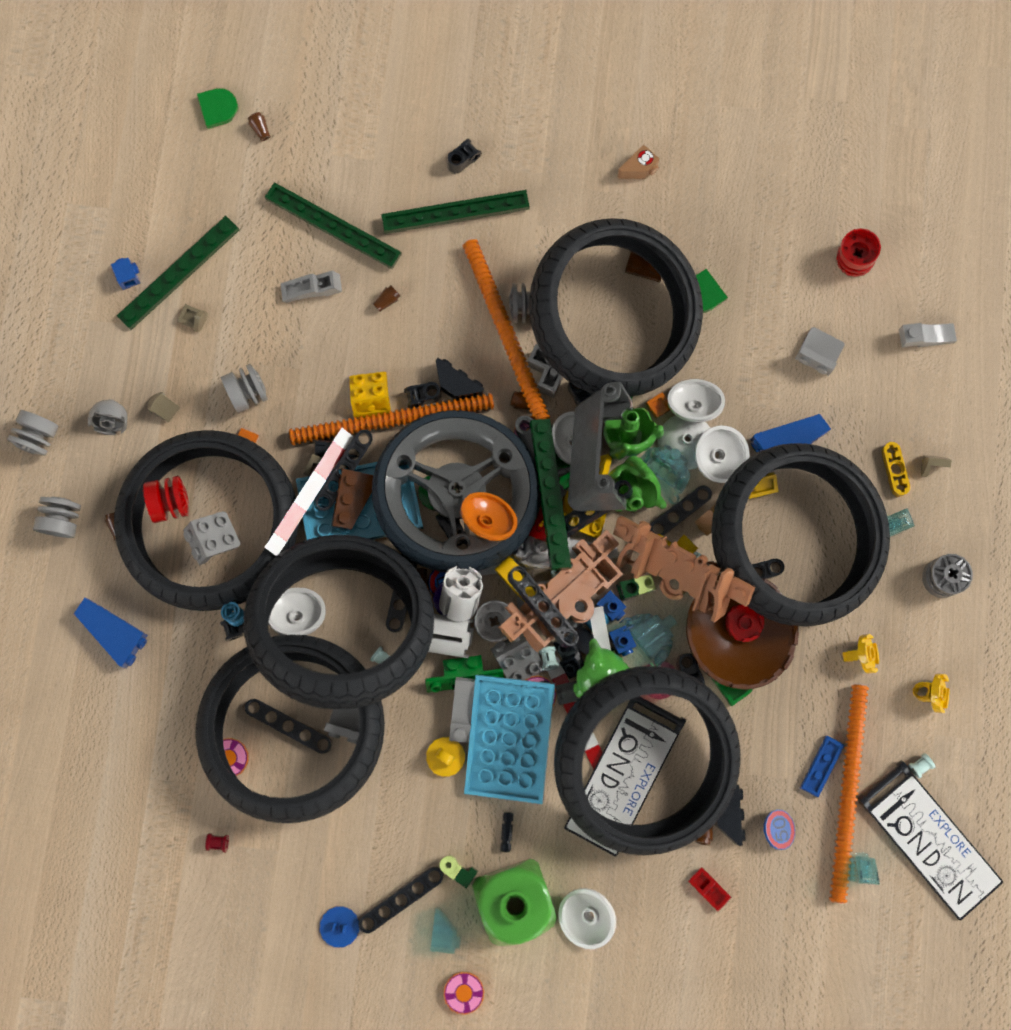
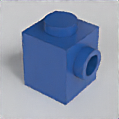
M120 258L111 264L117 282L123 290L140 284L137 275L140 271L135 262L132 263L129 258Z
M611 590L595 605L596 607L603 606L604 613L611 622L614 619L619 621L626 614L624 612L626 606Z
M627 625L608 633V637L617 655L622 654L624 657L633 653L632 649L636 647V644Z

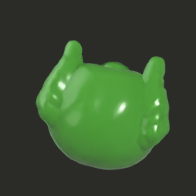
M632 407V410H626L622 414V420L604 421L603 435L610 448L609 455L614 460H621L625 456L639 455L643 451L648 450L655 440L662 438L664 434L663 426L657 425L652 421L649 412L644 408L634 409Z
M630 456L624 463L615 467L608 474L613 478L614 483L626 480L633 487V494L626 501L627 511L636 512L642 507L652 508L654 506L660 509L666 508L667 503L661 496L660 483L654 472L643 462L642 458ZM628 486L620 487L619 493L625 494L628 491Z
M596 639L589 641L590 649L586 655L584 666L577 671V684H574V692L578 698L603 678L629 668L621 656H618L609 649L601 648Z

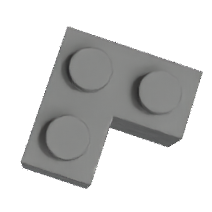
M535 344L528 359V367L543 373L537 388H539V392L554 398L563 377L550 365L539 346Z

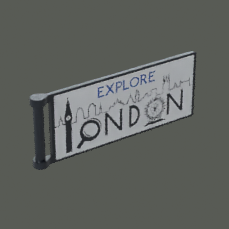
M640 696L630 699L584 788L592 808L608 819L633 825L687 719L682 716L679 718ZM637 703L676 724L675 729L673 730L634 709V704ZM569 817L564 826L565 830L615 857L618 855V851L607 848L590 838Z
M900 760L896 764L897 767L867 793L861 794L857 798L858 802L868 811L953 915L961 921L1001 886L1003 880L929 794L908 766ZM902 772L906 775L903 780L873 806L870 805L869 801Z

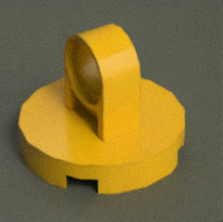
M871 634L861 635L858 640V650L842 652L843 661L860 660L865 673H876L878 669L875 668V665L879 664L880 660L877 644L871 641L874 637Z
M937 673L932 683L919 682L913 687L914 696L919 701L931 702L934 712L945 713L943 708L947 709L950 688H946L945 682H949L948 676ZM926 687L928 689L927 694L922 697L918 696V690Z
M441 737L429 745L426 752V761L433 773L449 777L462 769L465 762V752L459 742L449 741V737Z

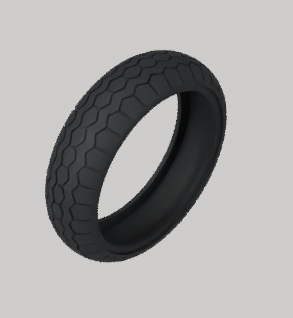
M608 218L594 220L573 228L561 236L548 249L533 277L529 297V315L532 330L541 352L550 365L568 382L592 394L607 383L621 382L629 396L634 397L661 387L685 366L700 336L703 302L700 286L692 266L682 251L669 238L654 228L636 221ZM602 245L624 248L636 253L650 263L664 281L673 309L671 335L661 356L645 371L619 373L601 368L586 359L567 337L559 317L557 297L563 271L575 253L586 248Z
M192 431L174 436L158 444L148 451L131 469L116 501L114 514L115 539L126 568L147 592L159 600L178 608L194 611L221 610L229 602H235L238 605L246 602L255 580L276 555L264 548L259 558L245 572L234 579L218 585L195 587L169 580L153 564L144 545L142 535V518L146 505L143 491L144 483L155 480L160 481L178 465L196 458L216 456L242 462L261 475L269 489L273 504V526L269 540L296 499L289 478L273 456L251 440L223 431ZM298 525L281 552L295 545Z
M790 443L774 446L753 455L743 462L728 478L718 496L713 512L712 545L720 572L722 573L727 568H730L734 571L733 578L737 577L754 586L752 598L747 606L761 616L778 623L792 626H816L830 623L846 616L858 608L870 596L879 583L886 567L890 548V529L887 513L877 489L857 465L843 455L825 447L806 443ZM799 469L817 475L837 490L852 514L857 536L854 563L842 585L830 596L819 602L796 601L778 593L763 581L748 558L742 532L744 510L755 486L772 470Z
M327 535L312 538L295 544L281 552L269 562L255 580L249 592L244 610L246 645L254 664L263 677L278 691L291 699L323 709L342 710L363 707L395 693L415 675L429 651L434 632V610L430 593L414 566L392 548L375 540L354 535ZM327 570H353L371 575L392 588L403 601L410 617L411 626L400 647L380 664L351 674H325L300 666L289 659L276 646L268 631L269 618L276 602L287 589L307 576Z
M295 634L271 637L281 652L292 661L319 664L337 674H351L366 670L345 649L322 638ZM243 648L226 661L216 672L208 684L199 705L195 729L196 747L200 763L208 780L220 796L234 808L263 821L300 823L317 819L335 811L358 793L369 779L378 762L385 732L382 701L359 707L360 729L355 749L341 772L326 785L308 794L289 798L270 797L248 789L234 774L227 760L223 743L225 717L233 698L250 678L260 672L254 664L248 648Z
M640 666L628 668L613 673L591 686L569 710L560 728L555 746V782L567 813L576 825L590 838L607 848L626 854H663L682 848L697 840L725 812L733 797L739 778L741 763L740 743L729 711L720 698L704 683L691 675L667 667ZM667 694L690 701L700 713L706 725L710 741L708 769L694 797L682 809L670 817L643 825L616 822L593 809L584 789L582 764L587 743L600 721L620 704L643 695Z

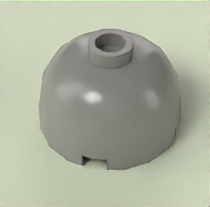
M111 399L97 402L91 408L88 416V425L94 426V431L105 435H116L115 431L123 433L127 429V412L118 402Z

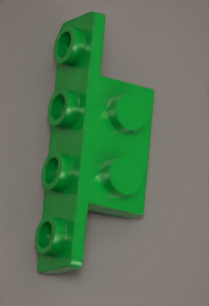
M477 655L468 658L443 660L444 676L426 678L425 684L428 693H437L445 690H455L456 677L475 679L476 675L504 678L503 669L483 671L482 657Z

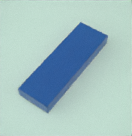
M825 736L800 789L819 798L845 745L829 736Z

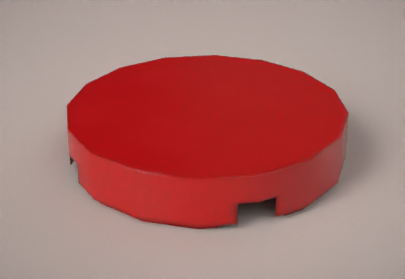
M742 604L732 607L727 613L725 620L729 635L741 642H751L757 639L765 625L763 616Z

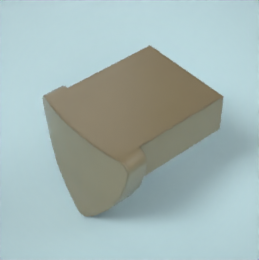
M185 304L177 321L199 332L205 324L208 312Z
M163 392L156 393L149 398L147 408L151 413L154 412L166 422H170L180 407L165 397L166 394Z
M312 454L303 474L309 476L313 467H317L322 458Z
M923 455L921 477L928 476L931 466L951 468L952 460L946 457Z

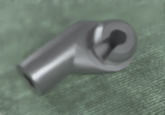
M528 536L524 541V548H518L513 552V556L517 561H524L533 553L534 538Z

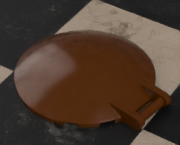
M709 561V562L706 564V565L713 564V565H715V566L718 567L717 562H714V561ZM766 578L763 579L772 589L782 594L775 584ZM712 594L710 603L714 605V596ZM696 598L693 599L686 620L687 642L696 663L710 678L734 689H755L772 683L790 666L794 658L796 645H798V626L778 623L764 617L765 625L757 639L751 642L737 641L729 635L725 620L730 609L740 603L730 599L725 615L714 623L711 621L713 610L710 609L706 613L700 610H692Z

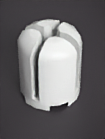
M455 566L445 574L439 607L441 612L447 615L448 619L464 622L473 617L477 612L483 589L482 576L478 571L471 567L469 569H457V566Z
M434 614V632L428 652L468 658L469 654H466V650L472 645L474 628H470V623H473L474 620L468 619L464 622H458L448 619L445 615Z

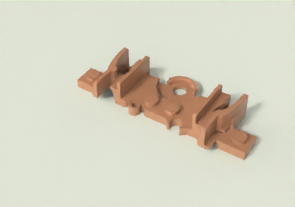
M623 516L617 518L613 535L628 542L618 557L616 563L618 569L626 564H630L633 566L631 573L634 574L635 579L646 572L662 577L663 579L659 583L660 589L666 597L672 600L682 599L684 594L689 592L690 596L696 598L692 610H700L704 613L710 609L713 610L711 621L714 623L725 615L730 599L744 606L750 603L755 587L737 577L733 578L734 571L727 568L723 571L718 581L720 568L713 564L706 565L708 558L705 555L696 558V555L679 547L676 541L671 543V546L667 545V536L661 537L650 532L651 525L645 521H641L638 525ZM633 550L640 553L635 561L631 560ZM671 579H676L679 582L678 589H674L671 586ZM712 594L714 596V605L710 603Z
M608 530L603 532L590 545L584 539H581L572 547V550L578 556L574 559L570 558L571 568L559 570V573L546 585H538L566 620L570 616L575 623H585L590 620L594 613V604L591 597L595 593L599 595L623 575L607 556L619 545ZM598 570H600L610 581L607 582L605 578L598 572ZM513 602L505 607L511 616L498 628L511 643L523 633L531 647L538 652L554 639V636L526 602L520 607L526 616L521 613ZM540 602L538 604L541 612H547L548 608L545 603ZM576 602L584 603V612H578L575 609ZM552 618L551 624L553 627L559 628L560 621L557 618ZM535 621L543 635L547 638L545 641L531 627Z

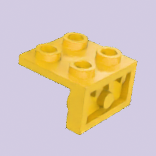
M385 371L349 376L350 400L354 417L372 416V414L377 415V413L383 414V412L389 413L391 411L387 373Z

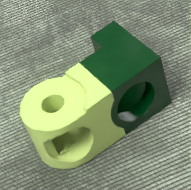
M645 575L616 584L621 601L656 590L652 575Z
M446 856L440 862L441 871L466 889L478 873V870L473 866L470 870H467L458 864L457 859L453 856Z

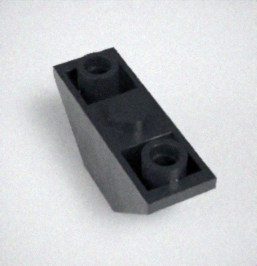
M437 357L435 361L440 389L443 393L452 399H456V401L459 398L463 400L465 397L482 396L485 393L481 382L476 379L471 380L463 370L458 369L457 371L448 360H441Z
M738 784L728 807L715 823V826L735 845L743 846V841L746 840L745 829H742L744 809H741L740 801H743V789Z

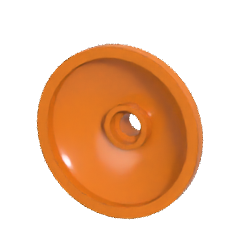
M486 492L472 493L461 504L460 512L464 523L474 534L481 538L502 541L511 537L517 528L515 512L508 503L496 495Z

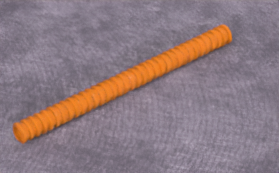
M470 239L463 244V249L471 269H473V274H475V279H477V284H479V289H481L485 303L488 305L487 308L490 310L489 313L492 315L491 318L494 320L493 323L496 325V330H498L504 350L507 351L506 355L509 356L508 360L511 361L510 365L513 367L512 370L515 372L517 382H520L519 387H522L521 392L524 393L523 397L526 398L525 401L528 403L527 406L530 408L532 418L535 420L550 419V415L547 414L548 410L545 409L546 405L543 404L542 395L539 393V388H536L537 383H534L535 378L532 377L533 373L530 372L531 369L528 367L529 364L526 362L527 359L524 356L520 342L517 341L518 337L515 336L516 332L513 331L514 327L511 325L510 317L507 315L508 313L505 310L499 291L496 290L497 286L494 285L495 281L477 239Z
M488 393V395H476V397L471 396V398L465 397L463 400L462 398H459L457 401L453 399L452 402L450 400H447L446 403L442 401L441 404L436 402L435 405L430 403L429 406L424 404V407L419 405L418 408L413 406V409L408 407L407 410L402 408L401 411L395 410V412L377 413V415L372 414V416L354 417L352 420L351 418H348L346 421L342 419L341 422L339 420L335 423L331 421L329 424L325 422L324 425L319 423L318 426L313 424V427L308 425L307 428H304V426L301 429L297 427L295 430L291 428L289 429V438L291 444L295 445V443L301 444V442L307 443V441L313 442V440L330 439L332 436L335 438L341 428L354 435L355 432L361 430L371 432V429L376 431L377 428L382 430L383 427L387 429L389 426L393 428L395 425H406V423H411L418 418L441 411L462 410L476 413V410H479V412H482V409L487 411L488 408L493 410V396L491 393Z
M857 684L851 685L853 691L850 692L852 695L850 701L852 702L849 704L851 710L848 711L850 713V716H848L850 721L847 722V725H849V728H847L848 734H846L848 740L845 741L847 743V746H845L846 753H844L846 759H843L845 762L843 768L845 769L842 771L844 777L841 778L843 780V784H841L843 788L840 790L842 796L839 798L841 799V802H839L841 808L838 809L840 815H838L839 821H837L839 827H836V830H838V834H836L837 840H835L837 846H834V849H836V852H834L835 859H833L835 865H832V868H834V871H832L833 878H831L833 884H830L832 890H830L831 897H829V900L832 902L844 904L847 903L846 896H848V893H846V890H849V887H847V883H849L848 877H850L848 871L851 870L849 868L851 861L849 860L852 858L850 852L853 851L851 849V845H853L851 841L854 839L852 833L855 832L853 830V826H855L853 821L856 820V817H854V814L857 812L855 811V808H857L855 802L858 801L856 795H858L857 789H859L857 783L860 782L858 780V776H860L859 770H861L859 764L862 763L860 761V758H862L860 753L863 752L861 746L864 744L862 742V739H864L862 733H865V730H863V727H865L864 721H866L864 715L867 714L865 712V709H867L865 704L868 702L866 697L869 695L867 693L869 687Z

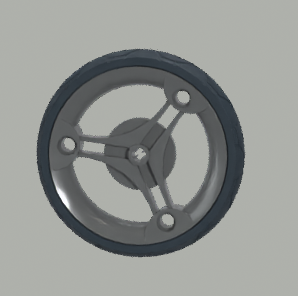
M441 411L428 414L406 425L386 445L376 464L372 481L373 508L380 527L389 541L411 561L428 569L447 573L449 569L457 566V569H469L471 567L479 571L503 561L515 552L528 537L539 512L540 492L536 464L525 444L502 423L496 422V420L488 416L470 411ZM446 440H465L479 444L491 451L490 458L475 466H469L464 463H449L440 468H433L415 461V455L421 450ZM504 458L507 459L508 462L502 463L499 459ZM405 464L408 465L409 468L403 470L399 466ZM493 465L495 470L484 477L480 475L481 471ZM414 470L430 476V480L413 474ZM500 474L510 478L512 485L510 507L517 517V528L513 535L502 541H492L484 538L479 540L477 537L470 535L469 528L465 523V534H457L455 519H462L460 508L464 499L472 493L486 492V485ZM408 480L426 489L429 502L434 510L448 518L452 537L446 542H441L427 536L410 521L404 510L401 498V485L405 484ZM463 543L467 546V548L461 550L457 547V545Z

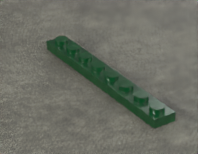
M275 182L265 196L268 202L392 270L402 255L401 251Z
M526 189L384 213L381 216L384 233L387 234L529 210L530 205Z
M225 215L126 306L117 317L132 330L239 232V228Z
M550 419L531 420L530 428L550 570L570 569L571 560Z

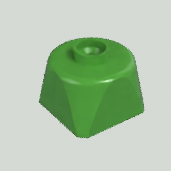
M530 858L475 878L472 887L485 931L493 944L498 946L522 944L541 936L556 923L557 916L537 861ZM512 897H518L523 900L525 907L521 912L513 914L506 909L507 901Z

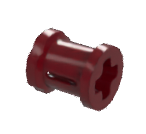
M208 833L205 850H221L223 853H227L229 835L215 836L212 833Z

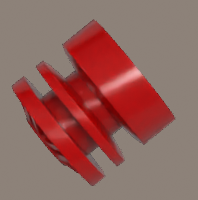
M859 228L848 232L843 238L836 256L837 265L840 270L853 277L864 276L869 273L880 255L881 244L879 238L868 229Z
M179 475L173 476L172 482L169 477L165 478L164 488L158 480L144 483L145 504L149 517L154 524L167 521L168 511H170L174 519L179 517V513L182 517L189 515L188 494Z

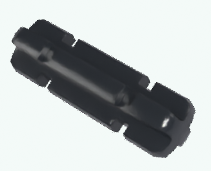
M510 812L503 813L502 821H504V824H502V843L500 846L502 852L511 851L510 841H512L514 815Z

